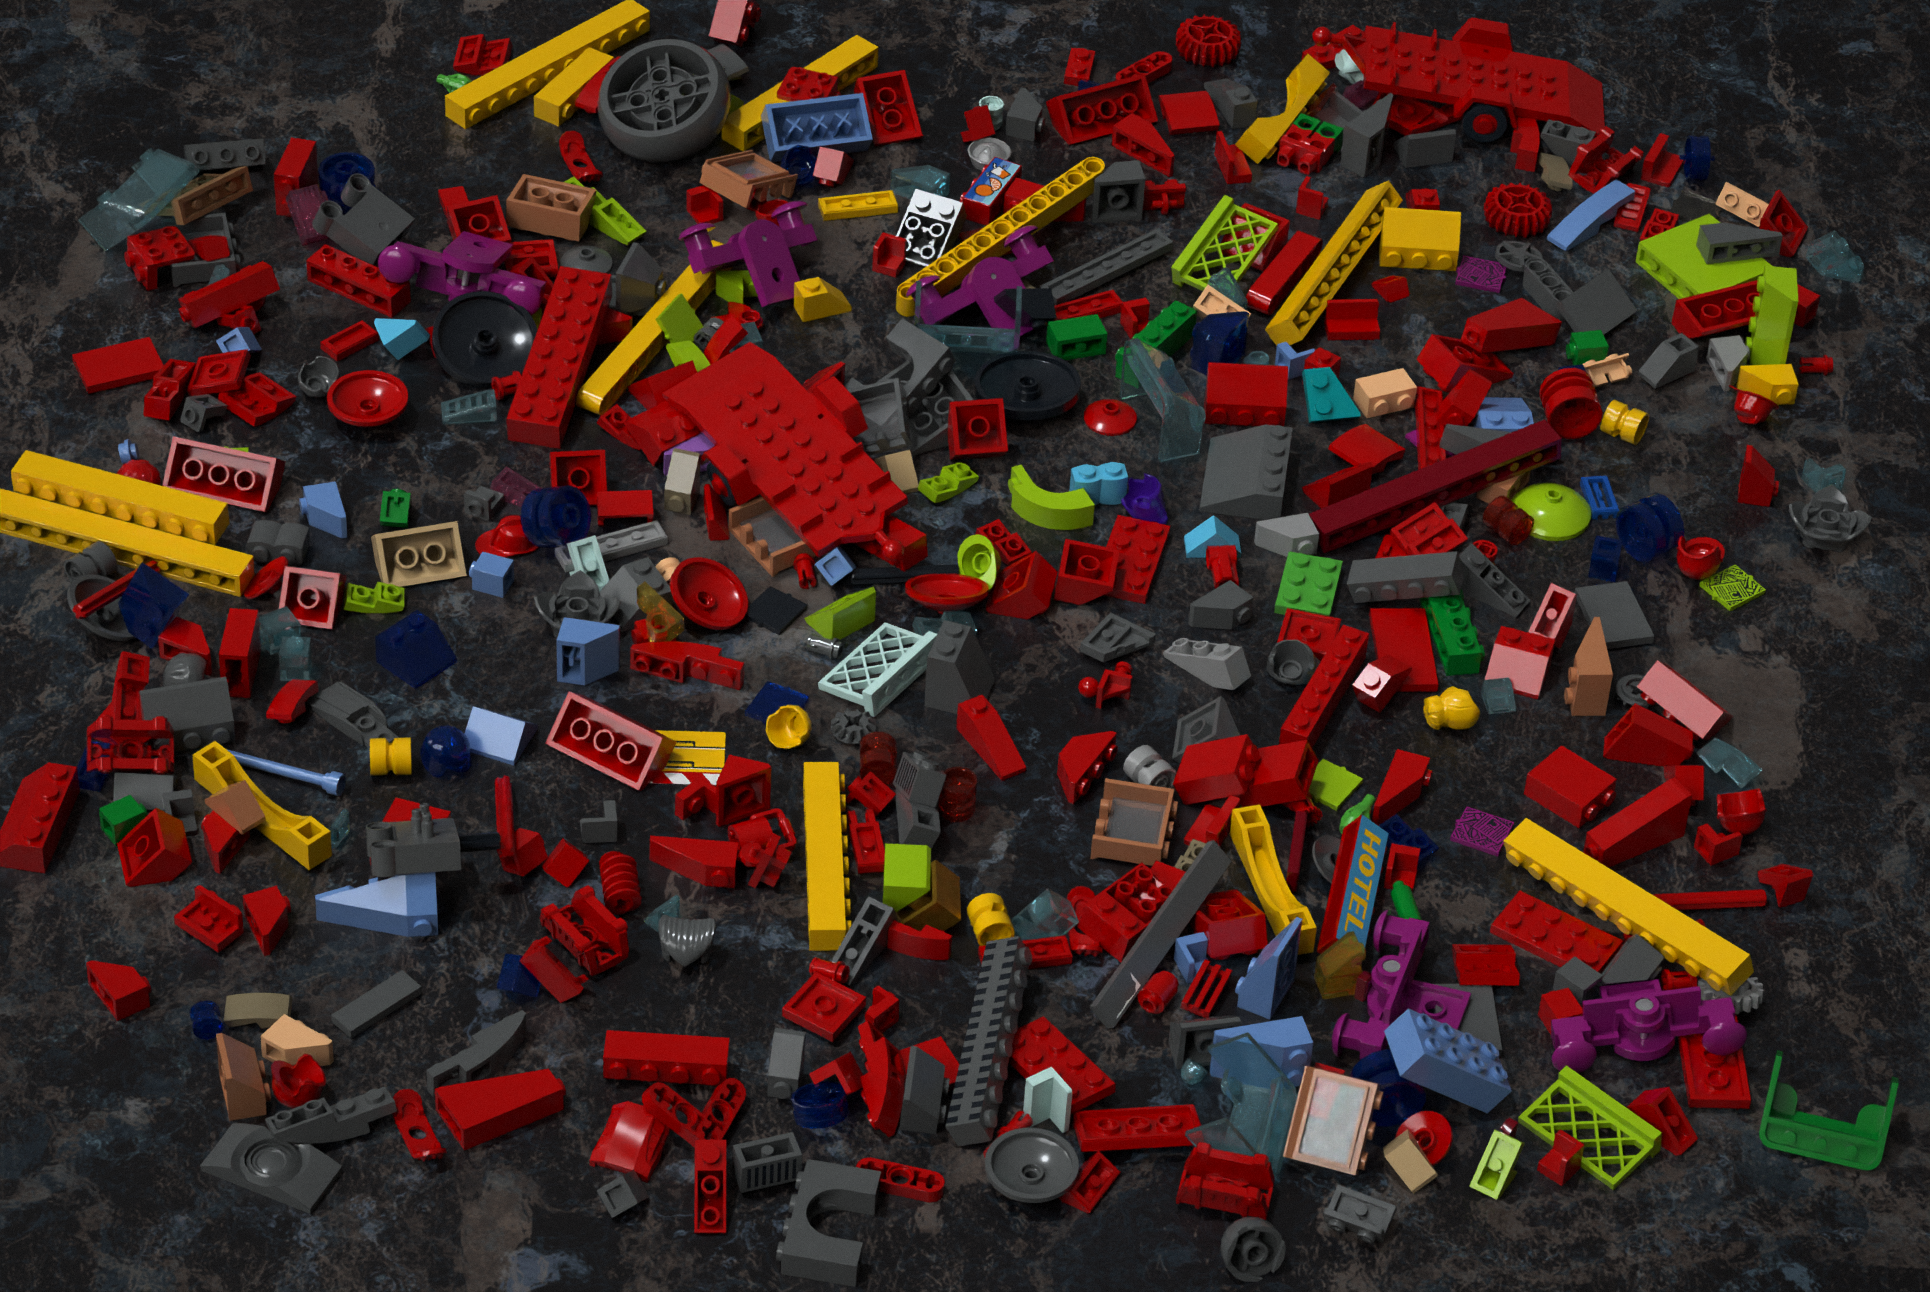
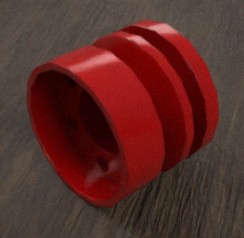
M1563 368L1550 374L1540 385L1539 396L1547 422L1561 438L1577 439L1586 436L1594 431L1602 421L1603 412L1591 376L1584 370Z

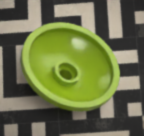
M1537 483L1521 489L1514 495L1511 501L1510 515L1515 525L1530 536L1547 541H1564L1575 538L1585 532L1590 524L1591 509L1588 502L1578 492L1567 486L1556 483Z

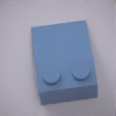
M1485 397L1472 420L1473 427L1514 432L1534 424L1532 412L1522 398Z
M1296 917L1264 947L1258 958L1253 957L1248 967V974L1246 977H1240L1235 989V993L1239 994L1237 1007L1271 1019L1294 982L1302 918Z
M1299 1016L1215 1030L1210 1064L1211 1076L1277 1089L1299 1086L1305 1066H1310L1313 1040L1303 1017Z

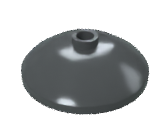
M83 575L76 578L67 592V600L71 611L76 604L112 584L115 580L100 575ZM130 591L90 616L77 620L86 629L102 638L113 641H129L141 635L147 624V615L139 599Z
M1019 1128L1002 1134L989 1146L985 1157V1172L992 1186L1011 1199L1027 1203L1047 1202L1064 1195L1074 1185L1079 1171L1078 1156L1071 1144L1060 1135L1040 1128Z

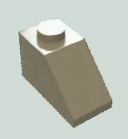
M674 448L664 489V510L691 515L700 495V453Z

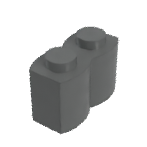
M270 520L256 521L247 541V552L249 555H253L254 561L269 563L278 557L284 556L288 559L289 566L301 565L310 544L309 527L298 523L281 525Z

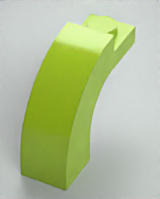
M1022 465L1011 467V479L1008 480V487L1012 494L1011 507L1023 519L1037 526L1055 530H1073L1093 525L1095 504L1084 488L1064 493L1045 491L1033 483Z

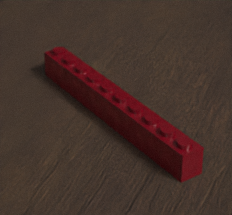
M1544 419L1309 513L1319 532L1318 545L1324 553H1327L1399 524L1434 502L1441 507L1493 486L1495 483L1508 480L1560 459L1562 438Z

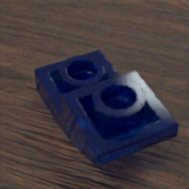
M1397 814L1379 825L1380 828L1389 833L1386 843L1389 848H1391V843L1420 848L1418 864L1439 849L1420 827L1413 831Z

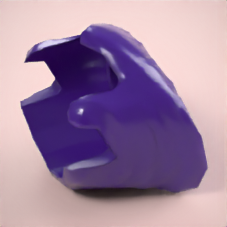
M1144 473L1143 480L1131 477L1128 480V494L1121 499V503L1126 511L1133 518L1165 525L1168 517L1163 489L1159 480L1147 473Z

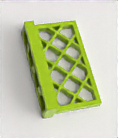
M1224 195L1172 265L1173 283L1181 287L1186 283L1204 291L1207 285L1213 287L1212 282L1226 279L1228 284L1223 291L1215 287L1213 288L1228 298L1277 231L1278 223L1235 205L1233 198ZM1237 214L1245 218L1246 222L1232 225L1231 220ZM1264 226L1268 230L1265 233L1254 235L1252 228ZM1249 229L1250 237L1236 238L1235 232ZM1232 234L1233 241L1219 244L1218 238L1220 235ZM1250 243L1254 244L1252 251L1241 253L1239 246ZM1236 247L1237 255L1223 257L1221 250ZM1218 251L1220 259L1205 261L1206 254ZM1240 261L1241 267L1238 270L1228 272L1226 264ZM1222 265L1224 273L1210 276L1208 268ZM1205 270L1207 277L1195 279L1191 275L1195 271Z
M1567 1065L1558 1073V1080L1518 1117L1520 1124L1552 1147L1555 1139L1554 1131L1572 1130L1573 1137L1577 1139L1576 1130L1594 1129L1595 1139H1582L1578 1141L1585 1144L1584 1147H1596L1597 1157L1584 1158L1582 1156L1580 1167L1612 1190L1623 1182L1649 1155L1653 1158L1661 1150L1662 1132ZM1560 1092L1569 1098V1104L1552 1105L1551 1098ZM1587 1111L1593 1116V1121L1575 1122L1574 1112ZM1570 1112L1571 1122L1553 1123V1113ZM1537 1113H1549V1123L1537 1124L1530 1118ZM1598 1128L1613 1129L1617 1134V1138L1599 1139ZM1622 1145H1635L1641 1151L1637 1155L1623 1156ZM1618 1146L1619 1156L1601 1157L1600 1147ZM1620 1164V1171L1612 1178L1603 1171L1602 1165Z

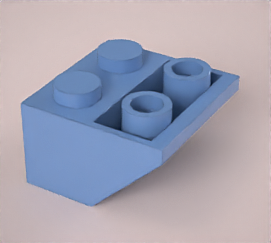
M564 617L557 637V682L585 686L619 671L620 625Z

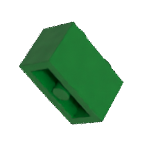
M1098 314L1050 321L1047 326L1046 343L1052 355L1063 360L1106 354L1108 333Z

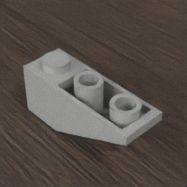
M1180 638L1175 640L1172 646L1163 652L1166 659L1215 688L1234 690L1251 677L1243 648L1239 646Z

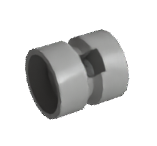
M1142 745L1132 751L1126 758L1123 767L1125 774L1134 783L1172 788L1174 786L1173 782L1177 774L1176 770L1149 745Z

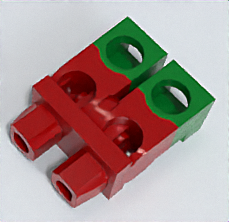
M1301 113L1286 134L1280 139L1277 164L1286 167L1292 163L1298 166L1300 173L1309 175L1312 171L1320 173L1322 166L1328 162L1330 156L1334 152L1338 153L1341 150L1344 128L1325 121L1321 124V120ZM1304 123H1309L1312 127L1303 128ZM1326 131H1331L1334 135L1326 136Z

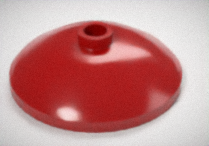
M362 370L346 374L337 379L328 390L327 404L331 413L347 424L357 427H376L395 420L405 411L408 405V391L400 379L389 373Z
M702 557L689 558L682 561L671 575L670 590L675 603L682 613L696 624L710 629L725 630L739 624L746 615L748 609L746 590L739 578L721 563Z
M925 574L909 579L905 583V592L912 600L925 608L938 611L942 615H952L954 611L966 610L984 600L989 593V586L981 579L962 574Z

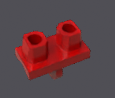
M1177 179L1167 180L1162 185H1155L1152 180L1145 181L1143 210L1160 209L1161 215H1167L1168 209L1184 208L1185 183L1179 184Z
M773 833L764 850L758 843H747L740 849L739 857L746 867H755V871L748 882L749 886L756 889L759 881L775 887L792 853L777 845L781 838L780 836Z

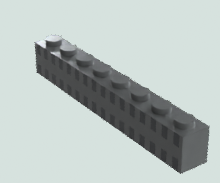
M1019 936L986 942L945 1126L958 1146L992 1141L994 1128L998 1123V1109L1003 1100L1002 1091L1004 1081L1008 1076V1062L1013 1053L1014 1034L1018 1029L1017 1020L1023 1005L1022 997L1024 988L1027 986L1029 965L1032 963L1031 951L1024 945Z

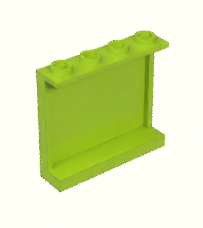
M1711 214L1704 215L1640 241L1635 261L1678 299L1758 280V276H1763L1765 266H1772L1763 258L1706 264L1696 244L1700 225L1720 223Z

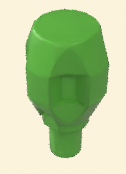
M439 74L437 77V82L444 85L449 93L472 82L468 76L463 74L448 76Z
M1367 794L1362 802L1346 810L1340 820L1339 830L1341 834L1343 828L1360 815H1364L1370 820L1371 808L1376 802V798L1373 795Z

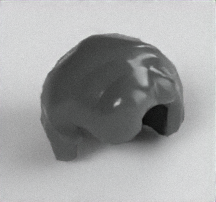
M184 652L172 657L164 669L163 687L204 680L206 660L198 654H187Z

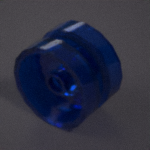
M350 152L337 153L325 158L320 163L318 169L321 204L325 201H334L342 208L343 215L348 213L353 207L347 206L342 201L341 193L350 176L357 173L366 176L376 188L373 162L366 156Z
M570 485L543 487L532 490L526 496L522 504L520 518L522 529L527 539L535 546L541 548L566 547L568 543L586 538L591 524V511L585 495L578 488Z
M1659 493L1649 494L1639 499L1638 502L1622 507L1616 516V530L1621 544L1628 554L1641 562L1651 561L1662 553L1677 548L1679 538L1681 536L1684 537L1685 534L1683 520L1678 509L1670 499Z
M1391 1049L1373 1052L1362 1058L1350 1073L1351 1077L1380 1084L1379 1091L1384 1092L1381 1107L1379 1110L1374 1109L1371 1120L1376 1122V1126L1389 1127L1402 1124L1407 1118L1420 1112L1426 1102V1094L1422 1085L1400 1077ZM1351 1086L1360 1110L1365 1089Z

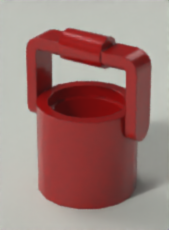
M775 808L752 815L750 820L729 825V842H739V862L741 861L739 852L744 844L758 843L763 850L765 849L773 834L768 820L777 818L778 825L788 843L779 846L789 851L795 849V831L781 809Z

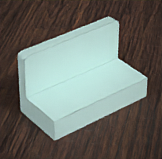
M1052 1067L1026 1078L1023 1118L1026 1114H1029L1033 1120L1032 1126L1050 1118L1062 1133L1069 1131L1072 1089Z

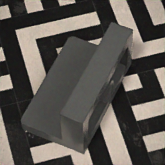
M1335 90L1331 92L1329 107L1314 113V118L1321 120V124L1325 121L1344 128L1347 122L1355 119L1363 111ZM1326 131L1329 135H1331V136L1334 135L1333 132H1331V131Z
M115 773L113 802L131 795L138 804L142 803L148 810H154L155 808L163 810L162 793L173 792L174 787L177 788L178 776Z

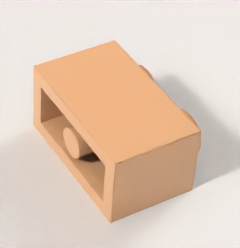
M1404 368L1356 379L1353 400L1366 418H1372L1414 408L1417 386Z

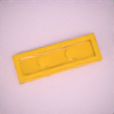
M893 190L818 198V207L823 221L898 213V203Z

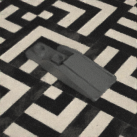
M336 682L308 698V701L305 702L306 706L332 726L369 749L370 738H386L389 743H392L394 738H399L388 729L386 717L375 703L343 682Z

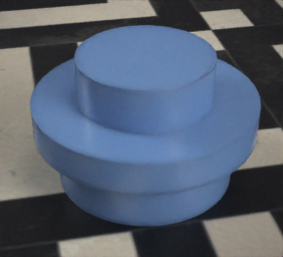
M126 439L124 443L118 444L122 464L130 460L140 459L136 443L132 444L130 439Z

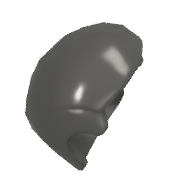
M316 356L313 362L309 364L304 363L297 377L300 389L310 397H326L330 386L340 377L338 364L331 358Z

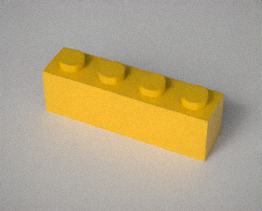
M590 47L586 49L534 96V117L556 126H560L567 119L571 118L579 109V107L575 106V101L593 76L613 60L614 57Z

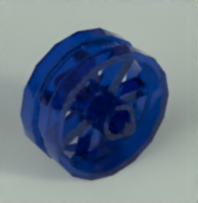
M1687 136L1684 155L1679 156V160H1684L1686 180H1707L1710 161H1715V156H1711L1708 136Z
M821 1081L815 1085L810 1083L798 1088L791 1097L795 1122L804 1128L810 1129L826 1128L842 1122L849 1114V1105L846 1101L847 1094L842 1085L837 1082Z

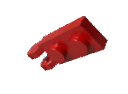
M866 809V823H858L855 810L848 811L849 835L858 874L884 871L885 849L879 823L875 820L873 809Z

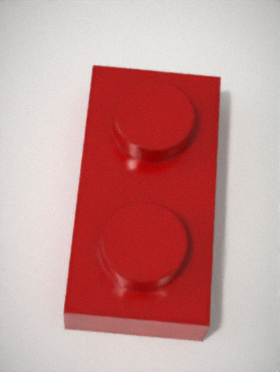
M1071 48L1064 75V84L1088 87L1095 60V51L1085 48Z

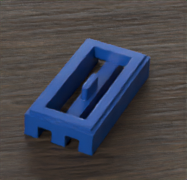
M1581 477L1580 486L1584 498L1590 506L1592 520L1598 519V515H1601L1602 519H1608V515H1612L1613 518H1619L1620 510L1608 477ZM1598 483H1601L1609 507L1605 506Z

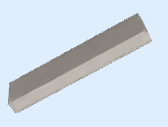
M657 520L596 537L604 562L668 544V537ZM564 545L555 548V556L564 571L575 570L568 546Z

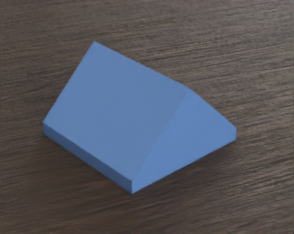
M473 706L461 744V750L514 766L537 731L538 725Z

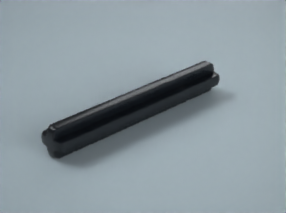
M957 564L912 566L906 571H902L897 567L856 568L850 572V580L852 585L906 583L909 579L920 575L960 574V570Z

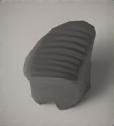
M1283 640L1276 643L1272 648L1266 667L1269 675L1281 683L1305 685L1308 684L1320 662L1310 647L1299 640Z
M662 915L659 920V937L663 958L670 962L671 955L674 960L684 967L700 957L701 964L708 962L716 930L715 919L690 920Z

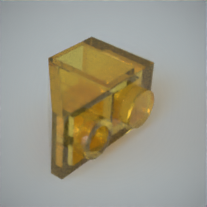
M1354 931L1346 933L1316 959L1314 980L1323 999L1355 994L1357 977L1362 973L1361 964L1366 958L1363 943L1358 942Z

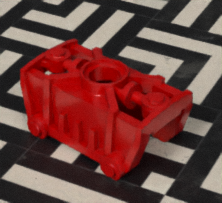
M1607 126L1602 127L1599 135L1588 144L1583 143L1578 146L1577 156L1568 173V176L1593 194L1620 176H1624L1629 169H1632L1642 159L1644 153L1636 146L1631 148L1625 155L1614 147L1611 148L1615 132ZM1606 152L1610 157L1604 160L1602 155Z
M109 715L98 717V720L87 728V773L99 771L102 774H109L110 772L174 774V729L164 716H157L153 720H113V717ZM91 738H108L115 745H109V749H102L99 744L91 743ZM151 739H169V744L162 745L158 750L151 749V745H145ZM127 745L136 747L138 756L136 758H125L122 754L123 747ZM151 756H158V758L151 759Z
M589 885L575 891L571 905L568 904L558 909L552 903L541 909L540 923L542 927L545 926L551 932L552 938L558 939L578 959V964L584 966L589 971V975L594 976L604 972L628 958L627 922L621 917L617 919L595 897V891ZM575 911L584 920L583 925L571 922V913ZM612 949L616 955L612 956L609 953H602V950Z
M1199 1142L1185 1161L1176 1204L1181 1202L1195 1205L1196 1209L1206 1207L1237 1213L1242 1218L1252 1216L1266 1220L1275 1183L1271 1163L1268 1162V1156L1257 1153L1253 1157L1213 1149L1210 1144ZM1260 1189L1267 1190L1268 1194L1261 1193Z

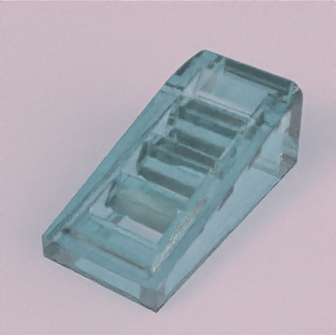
M485 390L441 402L443 424L497 421L495 390Z

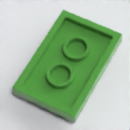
M1289 551L1274 613L1285 615L1287 608L1331 616L1343 561Z

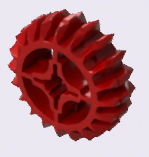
M1203 14L1202 17L1194 16L1193 19L1188 18L1180 24L1176 33L1177 51H1179L1181 57H1185L1186 61H1193L1194 65L1202 64L1203 67L1205 65L1214 67V65L1218 64L1223 66L1224 62L1231 63L1232 59H1236L1239 49H1241L1240 31L1237 30L1236 25L1231 24L1230 20L1224 21L1223 17L1215 18L1214 15L1207 17Z
M1512 182L1507 186L1500 184L1499 188L1493 187L1492 192H1488L1483 208L1485 221L1489 222V227L1496 228V232H1505V236L1509 234L1514 235L1515 238L1517 235L1524 238L1527 235L1535 236L1537 232L1543 233L1544 228H1547L1550 223V218L1552 217L1551 199L1546 197L1545 192H1540L1539 188H1531L1530 184L1527 186L1521 183L1515 185Z

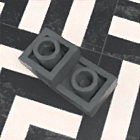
M720 44L707 50L720 62L729 81L738 80L742 77V74L749 71L744 61L726 45Z

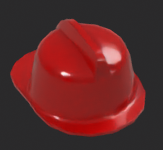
M1728 385V387L1737 392L1734 411L1737 414L1738 420L1744 424L1755 425L1763 423L1772 410H1778L1779 408L1776 403L1766 397L1742 391Z
M509 515L502 518L495 529L479 536L475 546L479 555L482 552L507 558L537 550L541 545V537L537 531L533 530V521L530 517Z

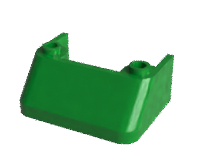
M1777 1050L1759 1130L1762 1143L1771 1149L1861 1170L1876 1168L1883 1156L1899 1085L1898 1078L1892 1077L1886 1106L1878 1104L1865 1105L1858 1113L1856 1124L1795 1110L1797 1105L1795 1089L1787 1083L1777 1081L1783 1051Z

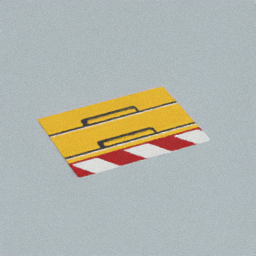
M655 730L677 741L666 767L650 783L690 784L701 777L709 784L716 785L725 762V732Z

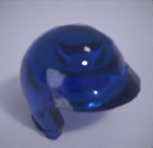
M449 725L438 726L430 730L425 736L420 749V756L425 768L434 777L444 775L446 769L456 772L468 771L472 764L469 739L460 729Z

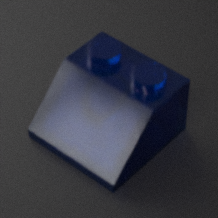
M1241 311L1209 314L1201 322H1198L1192 331L1194 341L1190 351V356L1192 357L1191 369L1207 376L1208 362L1235 364L1245 354L1249 313Z
M142 562L118 602L128 632L150 648H153L159 642L158 636L178 615L189 594Z
M415 610L375 636L376 662L414 689L457 662L456 655L437 623L418 610Z

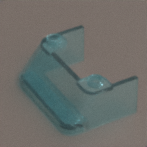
M150 148L139 157L140 161L132 166L135 172L112 193L107 190L97 198L99 204L81 216L78 221L102 249L107 251L150 222L200 172L192 162L163 150L156 149L153 151Z
M916 281L914 326L948 346L952 353L998 356L1017 351L1020 340L1022 286H1017L1014 329L919 324L922 281Z
M1138 338L1126 340L1124 344L1120 398L1127 399L1147 394L1162 417L1158 460L1164 462L1200 454L1202 425L1206 419L1205 411L1202 406H1199L1178 373L1173 359L1168 357L1165 352Z
M1248 1032L1208 1046L1207 1051L1224 1069L1221 1082L1222 1091L1234 1103L1230 1121L1225 1117L1187 1130L1185 1136L1195 1147L1199 1142L1210 1144L1213 1149L1253 1157L1257 1153L1267 1155L1274 1176L1278 1175L1281 1171L1284 1159L1283 1153L1297 1101V1092L1293 1083Z

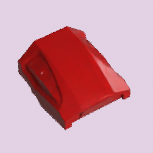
M629 1101L615 1104L612 1106L611 1115L606 1127L592 1151L589 1165L593 1167L599 1165L625 1174L635 1170L638 1177L642 1178L643 1182L648 1183L660 1160L671 1129L651 1114L643 1105Z

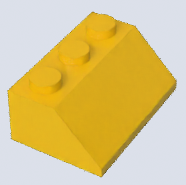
M1384 207L1379 244L1380 266L1456 271L1459 255L1461 212Z

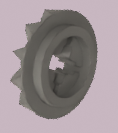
M1627 675L1617 682L1615 688L1617 699L1622 700L1624 706H1633L1635 703L1646 709L1649 705L1652 706L1640 696L1641 694H1637L1642 692L1637 685L1645 676Z
M846 708L844 713L837 712L835 718L831 719V732L838 740L844 743H864L875 735L876 719L872 718L869 712L861 713L859 708L856 711H850Z

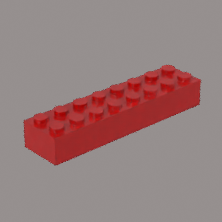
M560 266L506 418L508 440L561 448L576 404L577 394L582 387L602 323L613 296L612 274Z

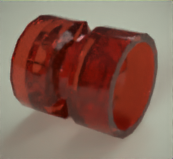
M1504 495L1490 502L1483 514V523L1494 532L1499 533V536L1511 545H1518L1523 542L1534 527V518L1523 509L1518 508L1517 504Z
M872 732L865 735L860 741V777L862 780L871 771L886 785L894 781L897 773V742L890 734Z
M948 768L943 771L946 774V778L938 798V812L947 820L962 822L971 818L975 812L977 776L968 768Z

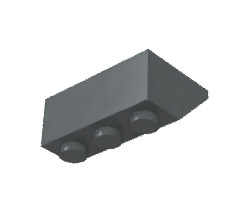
M226 677L139 691L142 720H153L157 716L167 718L174 729V752L206 747L214 741L219 744L235 742L234 718ZM151 739L146 745H151V749L158 750L162 745L169 744V739Z

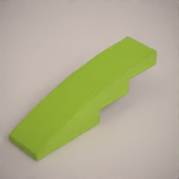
M574 176L564 182L583 186ZM596 190V197L589 220L590 225L625 245L631 244L646 234L647 231L613 197L606 200Z

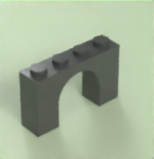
M902 318L887 335L886 340L893 352L914 364L913 374L910 380L903 386L906 391L905 397L909 417L911 413L918 409L926 395L935 389L936 384L943 375L952 369L956 360L948 346ZM851 378L844 387L849 390L863 384ZM896 402L862 410L867 426L877 433L884 432L889 437L900 430Z
M807 1159L804 1171H798L796 1189L799 1190L798 1194H792L789 1213H792L791 1218H786L784 1222L783 1236L786 1237L785 1242L779 1241L776 1260L781 1261V1274L856 1287L862 1265L863 1242L823 1235L816 1231L809 1222L819 1213L828 1210H845L874 1215L880 1194L881 1171Z

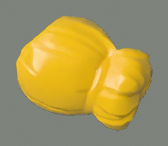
M1451 686L1440 696L1436 695L1424 699L1423 712L1428 725L1434 730L1442 727L1467 729L1474 726L1479 719L1480 710L1466 690Z

